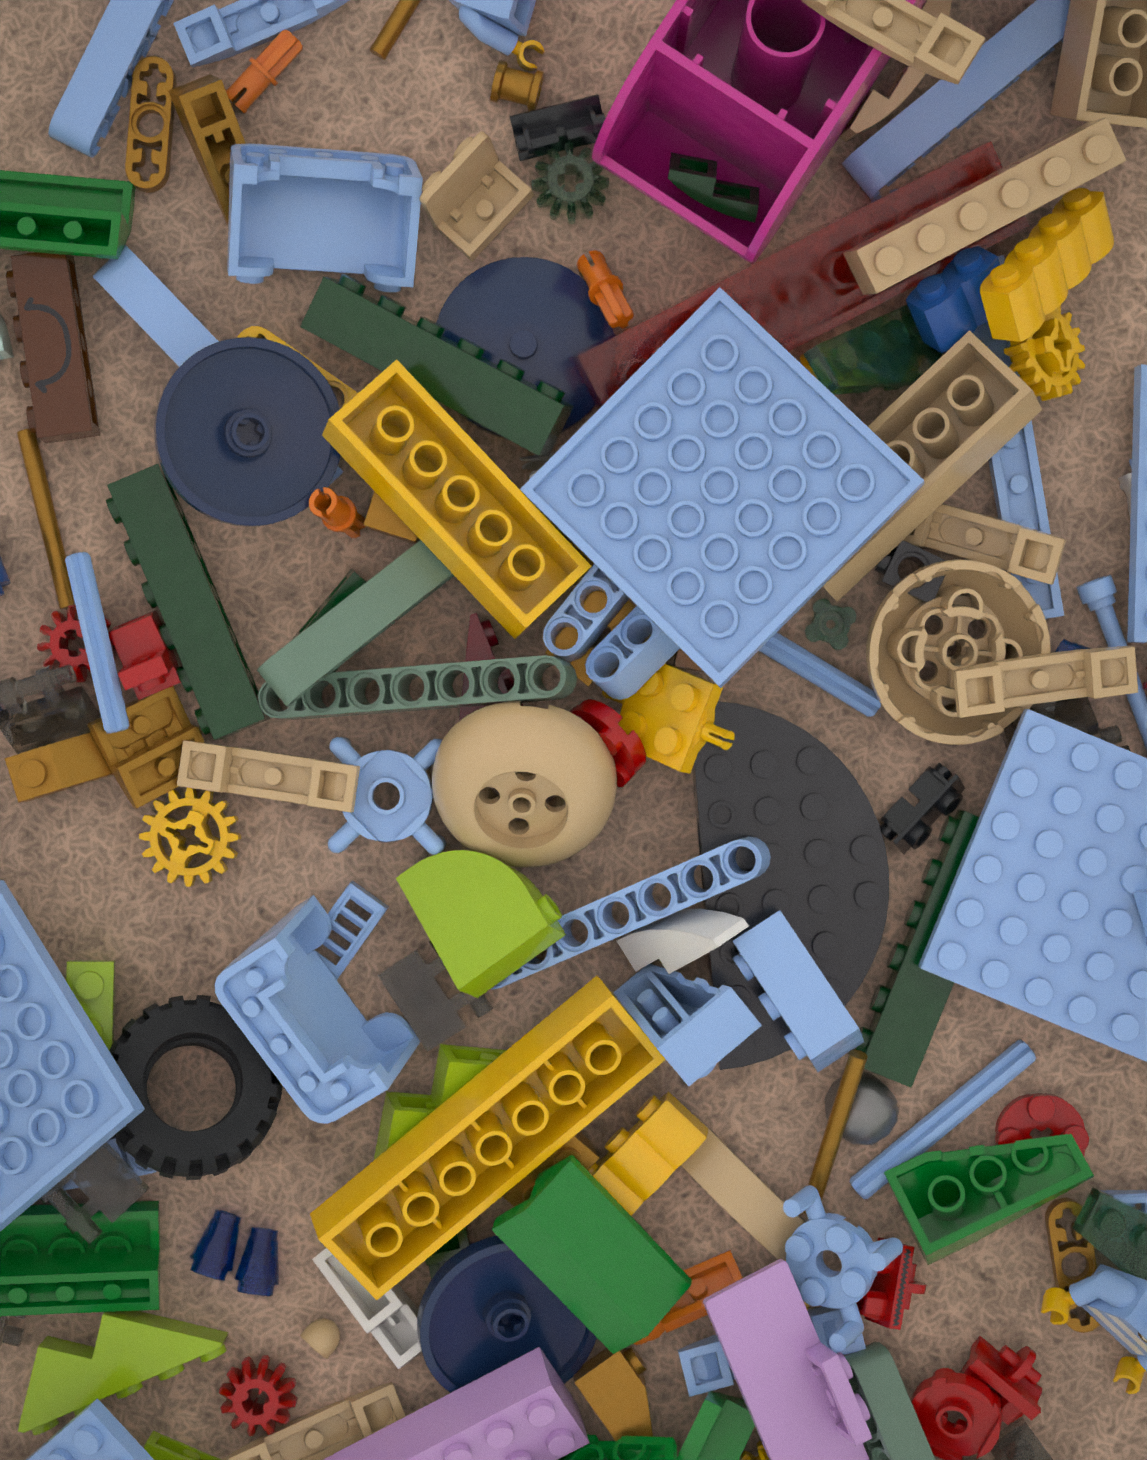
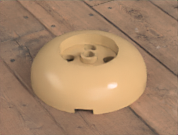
M946 560L932 563L909 574L897 583L882 600L872 619L866 643L867 670L871 685L879 702L901 726L915 735L933 742L949 745L972 744L987 740L1004 732L1005 727L1016 720L1023 713L1024 709H1030L1032 705L1005 708V712L959 718L956 711L953 670L998 660L1050 653V635L1045 616L1039 604H1036L1030 593L1013 575L996 566L979 561ZM945 575L935 599L929 602H921L908 594L913 588L921 587L933 578ZM931 615H936L941 622L940 629L935 634L929 635L925 630L926 620ZM975 619H981L985 624V631L978 638H972L968 633V626ZM955 642L957 645L955 654L947 656L948 647L953 646ZM925 661H932L935 665V674L928 680L921 679L919 672L924 667Z
M508 701L489 705L474 711L456 723L438 747L432 770V792L436 809L450 833L470 851L484 853L508 866L539 867L568 859L587 847L599 835L613 810L617 790V772L610 751L600 735L588 723L562 708L549 705L548 709L520 706L521 701ZM490 787L498 790L500 795L496 797ZM556 795L550 802H546L548 797ZM515 818H522V819H525L526 821H516V820H514V819H515Z

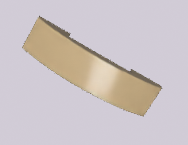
M801 0L824 18L876 50L914 69L954 84H959L986 38L943 13L936 18L906 0Z
M927 0L922 10L936 18L941 13L949 17L952 0ZM904 64L885 96L874 89L865 96L839 138L847 142L875 126L893 112L912 93L926 73Z
M943 503L904 539V541L918 547L924 546L969 560L987 563L1007 570L1009 573L1050 585L1054 584L1066 539Z
M1134 646L1103 647L1037 654L953 670L956 711L959 718L1005 712V708L1081 697L1097 699L1138 693Z
M183 740L177 786L354 812L360 766Z
M693 1113L708 1128V1135L700 1147L681 1166L778 1260L783 1259L786 1261V1241L805 1220L800 1215L794 1218L787 1216L783 1210L784 1201Z
M390 1382L303 1415L276 1428L274 1433L270 1435L266 1433L221 1460H323L406 1416L395 1387Z

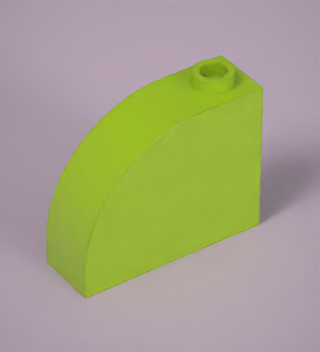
M468 850L438 853L419 861L396 877L397 882L457 989L473 997L479 998L566 935L558 922L562 918V914L556 903L547 894L543 896L539 889L525 875L484 853Z

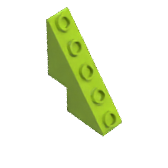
M440 1044L431 1095L386 1091L374 1160L506 1050Z
M116 1311L103 1313L95 1347L47 1336L37 1348L18 1432L25 1433L31 1430L33 1435H39L58 1425V1418L74 1412L76 1417L97 1398L101 1400L116 1394L117 1399H121L139 1391L143 1387L142 1382L158 1376L159 1380L163 1381L179 1374L185 1369L184 1363L198 1357L202 1363L213 1360L227 1351L224 1342L228 1332L142 1311Z

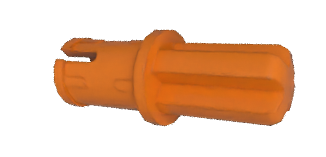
M282 30L256 59L250 57L249 61L251 64L226 90L228 98L233 102L246 89L245 94L235 103L245 114L247 109L271 83L274 86L278 84L275 79L302 51L303 46L301 42L290 31Z
M597 250L589 251L595 264L594 266H590L585 254H583L577 262V269L589 287L588 296L590 301L599 306L611 328L619 326L621 329L627 328L629 326L628 322L634 318V313L623 294L622 280L612 274L602 252Z
M323 487L324 493L320 489H316L309 498L310 511L321 518L323 524L329 530L344 532L351 538L360 537V529L365 528L363 525L365 517L357 512L355 504L349 498L338 496L332 489Z

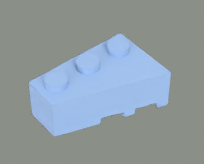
M780 910L733 940L739 954L732 959L747 982L756 977L765 992L758 996L773 1021L780 1016L783 1018L791 1031L784 1038L799 1061L807 1056L816 1071L819 1072L864 1043L859 1027Z
M652 964L643 967L613 992L657 1050L688 1086L692 1085L697 1079L707 1076L721 1059L762 1026L731 987L721 985L720 988L712 987L705 979L698 977L691 981L685 979L680 972L674 971L668 974L665 968Z

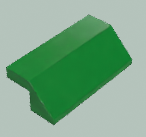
M0 170V249L118 259L131 233L136 188L130 181Z
M573 1155L539 1173L530 1198L496 1217L491 1229L612 1354L647 1337L691 1286L692 1279Z
M159 1201L31 1205L0 1231V1316L159 1310L160 1308Z
M709 1391L677 1456V1460H739L755 1427L744 1399L716 1391Z

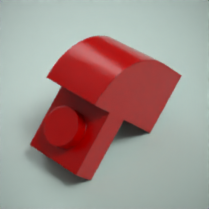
M156 610L115 626L109 632V636L123 665V668L118 672V676L125 690L134 689L138 700L181 683L177 672L179 665L173 650L170 651L162 638L159 625H162V622Z

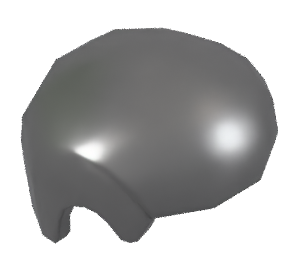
M863 1072L842 1138L852 1144L873 1145L888 1136L898 1121V1101L891 1090L873 1074ZM842 1077L832 1083L825 1096L827 1120L829 1119Z

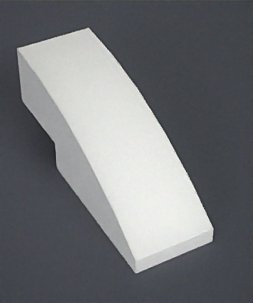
M683 909L629 932L616 941L635 971L659 959L667 973L670 974L718 948L749 927L744 918L725 912L706 909Z
M327 1248L312 1259L367 1334L370 1332L373 1334L398 1369L408 1364L422 1352L417 1335L419 1309L398 1283L376 1300Z

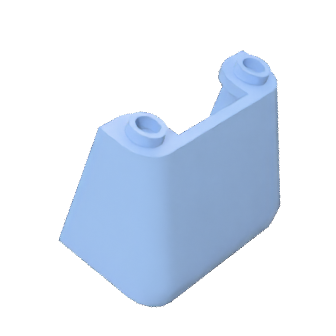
M250 143L232 145L229 182L228 276H236V280L243 283L258 284L264 282V277L272 275L274 268L364 274L368 281L374 283V288L382 292H399L401 287L413 288L421 206L419 199L422 195L423 177L416 162L409 157L395 154Z
M313 895L292 909L218 975L215 982V994L301 1111L312 1121L328 1124L388 1090L421 1042V1039L402 1016L395 1013L385 1012L368 1021L364 1018L315 952V949L320 947L329 938L332 926L327 912Z

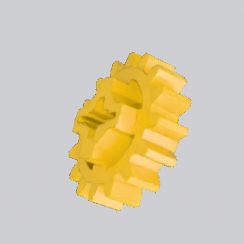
M1061 305L1045 315L1042 326L1032 336L1021 342L1010 341V347L1003 349L1004 354L1010 356L1012 364H1010L1009 368L1013 372H1018L1019 377L1033 390L1036 397L1040 396L1041 401L1071 394L1073 392L1072 386L1078 385L1081 382L1076 371L1085 369L1084 362L1079 359V353L1085 351V346L1080 344L1077 337L1081 331L1079 327L1072 328L1070 326L1072 314L1070 312L1061 314Z
M187 787L185 798H182L177 790H171L168 792L169 804L157 799L153 802L155 809L158 811L157 815L143 816L142 820L151 826L150 831L139 834V839L150 841L151 845L150 848L142 853L143 858L155 856L157 862L154 864L152 871L157 873L165 868L169 870L167 875V882L174 883L180 875L184 876L186 887L194 885L196 875H199L205 884L212 881V869L221 874L228 870L226 864L222 861L224 857L234 859L238 855L229 846L230 842L241 839V834L230 831V826L239 819L237 816L226 817L223 812L229 804L226 800L216 805L212 803L213 791L206 790L201 798H197L196 789ZM193 806L185 819L178 821L168 817L180 807ZM210 816L215 819L218 825L220 838L213 836L208 824ZM195 826L194 835L204 843H195L187 848L184 846L186 838L176 830H185ZM161 835L168 839L172 849L170 857L163 848ZM201 852L213 856L207 863L201 866L188 867L195 854Z

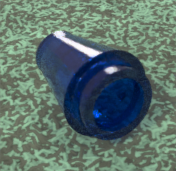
M215 1210L213 1217L190 1255V1258L193 1259L191 1271L212 1279L225 1281L228 1271H233L239 1224L242 1217L223 1210Z
M251 1227L250 1236L234 1277L235 1280H238L237 1292L273 1296L274 1286L279 1285L278 1230Z

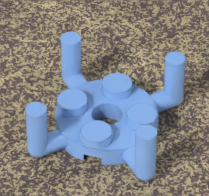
M336 737L332 739L329 745L330 751L342 763L360 766L354 812L343 811L347 822L329 838V850L333 853H340L346 850L359 835L380 842L398 841L412 835L428 853L432 855L441 853L446 847V840L443 836L437 835L425 821L430 814L433 804L432 783L426 770L434 764L435 755L443 739L431 740L414 757L395 750H379L361 757L352 747L351 741L348 738ZM381 783H392L399 790V802L392 809H382L374 801V791Z
M808 1185L783 1204V1210L787 1216L794 1218L803 1211H806L808 1220L800 1225L786 1241V1262L789 1265L804 1302L811 1306L839 1309L844 1324L831 1335L829 1345L834 1351L842 1352L864 1331V1324L856 1302L870 1290L877 1272L882 1271L902 1253L903 1244L897 1238L873 1242L869 1234L861 1226L856 1228L844 1220L846 1217L842 1215L825 1213L818 1190L814 1186ZM824 1250H830L838 1255L842 1264L841 1271H833L826 1266L823 1260Z

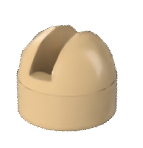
M325 1318L311 1322L300 1334L315 1351L326 1359L336 1350L340 1341L339 1328L335 1322Z

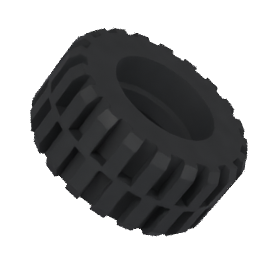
M182 995L169 998L168 1003L158 1007L155 1003L145 1008L142 1016L136 1020L131 1019L122 1028V1034L117 1041L114 1040L109 1050L145 1110L114 1135L116 1143L124 1153L127 1151L135 1158L136 1164L144 1169L149 1167L160 1172L159 1176L173 1179V1176L186 1177V1180H200L205 1175L213 1174L217 1176L227 1172L233 1165L240 1164L247 1159L253 1150L261 1144L277 1115L283 1085H280V1081L223 1005L210 1002L211 996L197 995L196 1000H184ZM200 1046L212 1050L229 1064L233 1072L236 1085L234 1102L228 1113L211 1127L198 1131L176 1129L163 1122L150 1105L147 1094V1081L151 1069L165 1053L174 1048Z

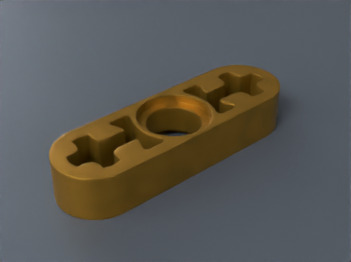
M156 56L140 60L133 70L125 172L129 181L135 188L146 193H153L162 189L169 179L175 111L169 90L177 86L176 75L169 63ZM153 69H159L162 77L166 78V82L158 83L156 89V98L159 102L166 101L165 106L155 102L140 104L141 98L150 101L151 88L143 79L144 77L151 76ZM151 113L160 115L164 121L162 131L154 137L142 135L139 131L141 119ZM138 143L150 148L162 146L160 152L152 149L151 162L159 169V172L151 174L149 181H144L141 174L136 172V168L143 167L146 161V152L143 148L137 149Z
M1056 1199L1048 1206L1045 1212V1224L1055 1287L1065 1290L1066 1286H1070L1093 1275L1097 1269L1087 1211L1074 1199ZM1068 1208L1074 1216H1078V1221L1071 1223L1072 1236L1076 1240L1083 1238V1244L1069 1242L1058 1247V1241H1068L1065 1229L1060 1224H1056V1219L1062 1218L1063 1210ZM1073 1252L1083 1254L1086 1259L1084 1271L1078 1276L1065 1275L1062 1271V1261L1065 1256ZM1076 1304L1070 1306V1310L1077 1308ZM1069 1310L1066 1324L1074 1331L1086 1333L1093 1331L1100 1325L1088 1312L1085 1314L1086 1319L1080 1321Z

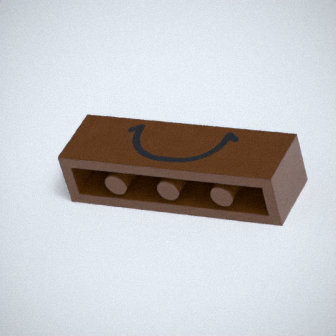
M39 252L10 256L12 270L6 272V280L10 296L17 298L19 315L13 316V327L17 342L24 345L26 360L20 361V374L24 387L30 388L32 406H27L26 409L28 426L31 433H37V438L45 443L101 436L74 256Z

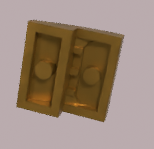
M174 686L138 700L137 698L125 704L129 728L124 731L107 733L104 730L101 717L87 724L111 772L132 806L136 809L179 787L177 786L183 740L205 743L198 726L191 725Z

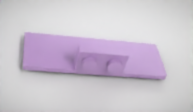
M779 1259L703 1300L704 1307L769 1460H869L863 1445L864 1442L872 1439L866 1423L870 1419L869 1410L858 1393L854 1394L849 1379L853 1378V1373L844 1355L841 1352L835 1353L820 1342L786 1261Z

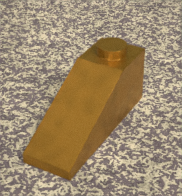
M209 74L171 89L169 94L185 135L228 225L231 146L246 144L222 80Z
M91 732L4 758L18 803L32 801L113 775Z
M633 1346L627 1350L624 1348L614 1354L606 1348L584 1363L578 1372L574 1374V1383L615 1441H618L622 1436L654 1437L645 1376L642 1374L647 1370V1367Z

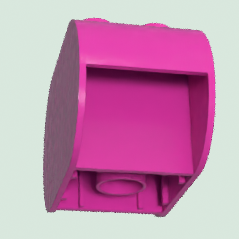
M676 0L638 58L611 106L595 142L592 161L753 264L777 233L891 57L839 28L801 0ZM927 0L906 1L922 9ZM671 152L717 161V180L759 187V208L755 223L717 212L692 199L678 189L668 179Z

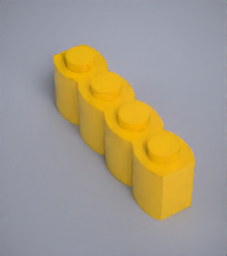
M1076 188L1065 193L1062 199L1054 206L1052 213L1039 220L1038 224L1031 230L1028 239L1017 243L1006 257L1004 264L995 267L984 279L980 286V295L992 339L1021 342L1032 336L1042 326L1045 315L1057 309L1068 296V290L1081 283L1088 276L1092 264L1101 260L1110 252L1114 246V236L1104 192L1089 191L1087 188Z
M669 1091L660 1099L655 1095L651 1096L636 1113V1116L640 1119L638 1123L629 1131L621 1127L604 1146L609 1152L597 1163L595 1162L588 1170L631 1216L700 1147L708 1135V1128Z

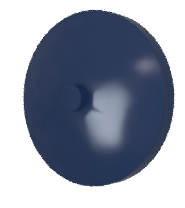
M513 257L479 268L467 276L451 292L436 322L446 328L443 336L458 343L462 337L484 348L485 352L482 357L498 365L500 359H504L526 371L523 379L538 386L542 380L563 390L565 395L562 400L573 405L574 408L561 433L579 423L592 411L603 396L612 374L615 355L613 328L608 325L599 306L590 301L588 296L589 287L585 280L572 270L549 260L534 257ZM460 414L469 423H471L478 429L488 434L506 439L505 437L493 432L492 430Z
M240 337L219 341L193 354L168 380L160 396L155 413L154 441L156 453L161 468L171 486L184 501L198 512L216 521L235 526L257 527L274 524L309 507L311 494L316 489L324 492L323 487H327L331 482L341 455L329 444L322 434L328 419L340 410L339 404L331 386L322 373L307 358L290 347L271 340L254 337Z
M497 1235L482 1239L465 1247L444 1263L429 1282L420 1302L417 1317V1335L426 1365L437 1382L450 1393L538 1347L541 1348L565 1384L583 1366L597 1339Z

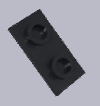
M598 94L509 116L520 161L595 143L606 119L604 113H602Z
M938 763L934 768L929 766L908 789L919 800L915 807L901 796L880 819L882 822L880 825L882 835L889 841L897 836L893 842L902 854H905L911 847L913 849L919 848L929 838L932 832L930 826L941 814L944 816L951 814L963 799L961 793L965 787L959 776L955 774L948 781L952 773L941 763Z

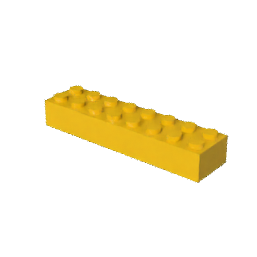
M596 975L312 1211L310 1217L318 1240L378 1300L666 1059L600 977Z

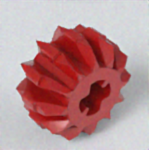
M69 605L67 618L59 611L51 613L52 620L57 626L56 628L46 625L40 627L42 634L50 636V642L37 644V650L52 652V655L45 659L43 665L46 669H52L59 665L57 678L67 680L73 672L76 682L84 683L87 679V669L90 671L86 649L79 648L81 654L78 655L77 651L68 648V640H75L73 636L75 632L78 637L83 638L76 606ZM105 619L108 630L111 626V622L108 619Z
M263 1355L258 1368H256L254 1361L248 1356L241 1363L242 1370L231 1367L226 1374L230 1382L223 1383L219 1389V1394L227 1398L220 1407L221 1413H236L230 1424L232 1429L238 1428L242 1422L248 1424L247 1434L249 1437L255 1435L259 1425L262 1426L265 1433L270 1435L274 1433L276 1428L275 1421L284 1425L289 1421L291 1415L287 1409L294 1408L298 1401V1397L290 1393V1391L295 1388L297 1382L292 1377L280 1379L286 1369L285 1363L281 1362L272 1371L268 1369L270 1357ZM258 1388L259 1395L262 1391L266 1392L267 1398L264 1403H257L258 1397L254 1401L251 1400L249 1396L252 1389Z

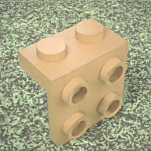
M483 131L474 138H466L457 147L453 155L454 160L442 172L437 171L426 180L419 199L433 227L472 262L534 196L533 190L499 161L491 138Z

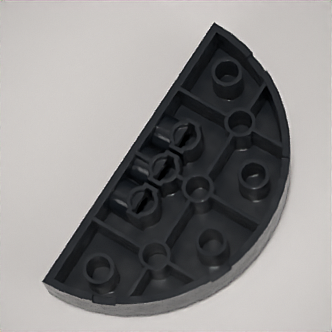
M718 701L715 708L714 724L734 732L735 739L730 740L719 736V738L733 743L728 750H723L714 744L706 742L698 752L692 767L699 855L731 841L750 836L763 841L769 848L771 856L769 867L759 877L703 900L704 909L742 917L749 925V927L708 953L710 986L720 988L721 985L731 987L762 1025L717 1063L720 1070L762 1062L791 1050V1047L784 1038L791 1031L783 1018L780 1016L774 1021L772 1020L758 996L765 992L756 977L747 982L732 959L739 954L733 940L780 910L843 1005L846 1006L862 984L881 943L889 903V867L885 843L872 806L857 780L833 752L807 731L782 717L761 709L737 703ZM741 846L736 852V863L742 870L750 872L755 866V855L749 848ZM700 865L702 889L708 890L713 883V875L709 868Z

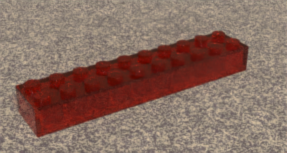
M985 142L965 150L758 258L753 264L749 263L633 323L627 328L572 355L571 357L597 409L599 410L719 287L790 352L918 285L924 278L943 272L944 268L960 251L975 246L987 249L1029 227L1024 215L877 294L863 295L843 252L1003 168L992 142Z

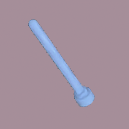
M1111 574L1077 586L1076 589L1082 604H1087L1090 611L1095 610L1108 647L1127 646L1112 605L1116 602L1113 594L1117 592ZM1137 672L1138 693L1126 694L1147 750V697Z

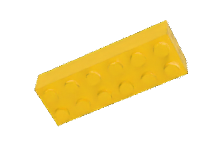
M395 360L328 419L322 436L514 639L592 567L398 360Z

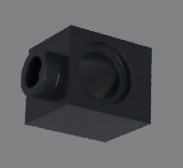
M903 540L875 566L874 571L881 573L877 584L891 590L899 583L901 578L898 574V566L902 560H912L919 568L946 560ZM945 575L933 578L921 587L913 588L908 594L921 602H929L935 599Z

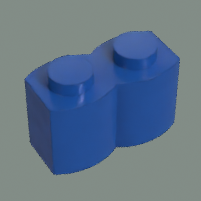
M980 246L964 249L955 255L942 273L924 278L908 295L906 302L924 343L940 353H944L969 330L974 333L978 326L988 322L980 295V286L990 272L1000 265L999 259L995 254Z

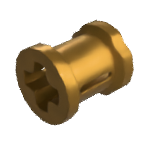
M500 60L493 79L490 101L498 103L502 99L526 105L528 111L536 110L543 85L544 71L537 70L534 74L510 68L506 61Z

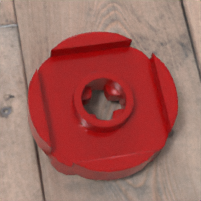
M584 700L569 712L584 720L600 735L614 759L617 772V787H624L646 763V752L642 741L634 730L627 735L618 725L623 717L614 709L596 700Z
M1047 1093L1026 1094L1015 1098L1002 1110L995 1127L996 1145L1033 1139L1029 1134L1034 1128L1042 1132L1048 1127L1051 1130L1049 1136L1072 1134L1083 1156H1085V1150L1089 1145V1136L1078 1111L1061 1097Z
M940 1368L933 1373L932 1377L922 1381L915 1389L911 1402L934 1456L943 1460H962L963 1456L977 1454V1458L989 1453L996 1445L1002 1424L1001 1398L998 1393L991 1390L983 1382L972 1376L956 1373L950 1368ZM947 1411H958L963 1414L967 1421L958 1419L955 1423L947 1420Z

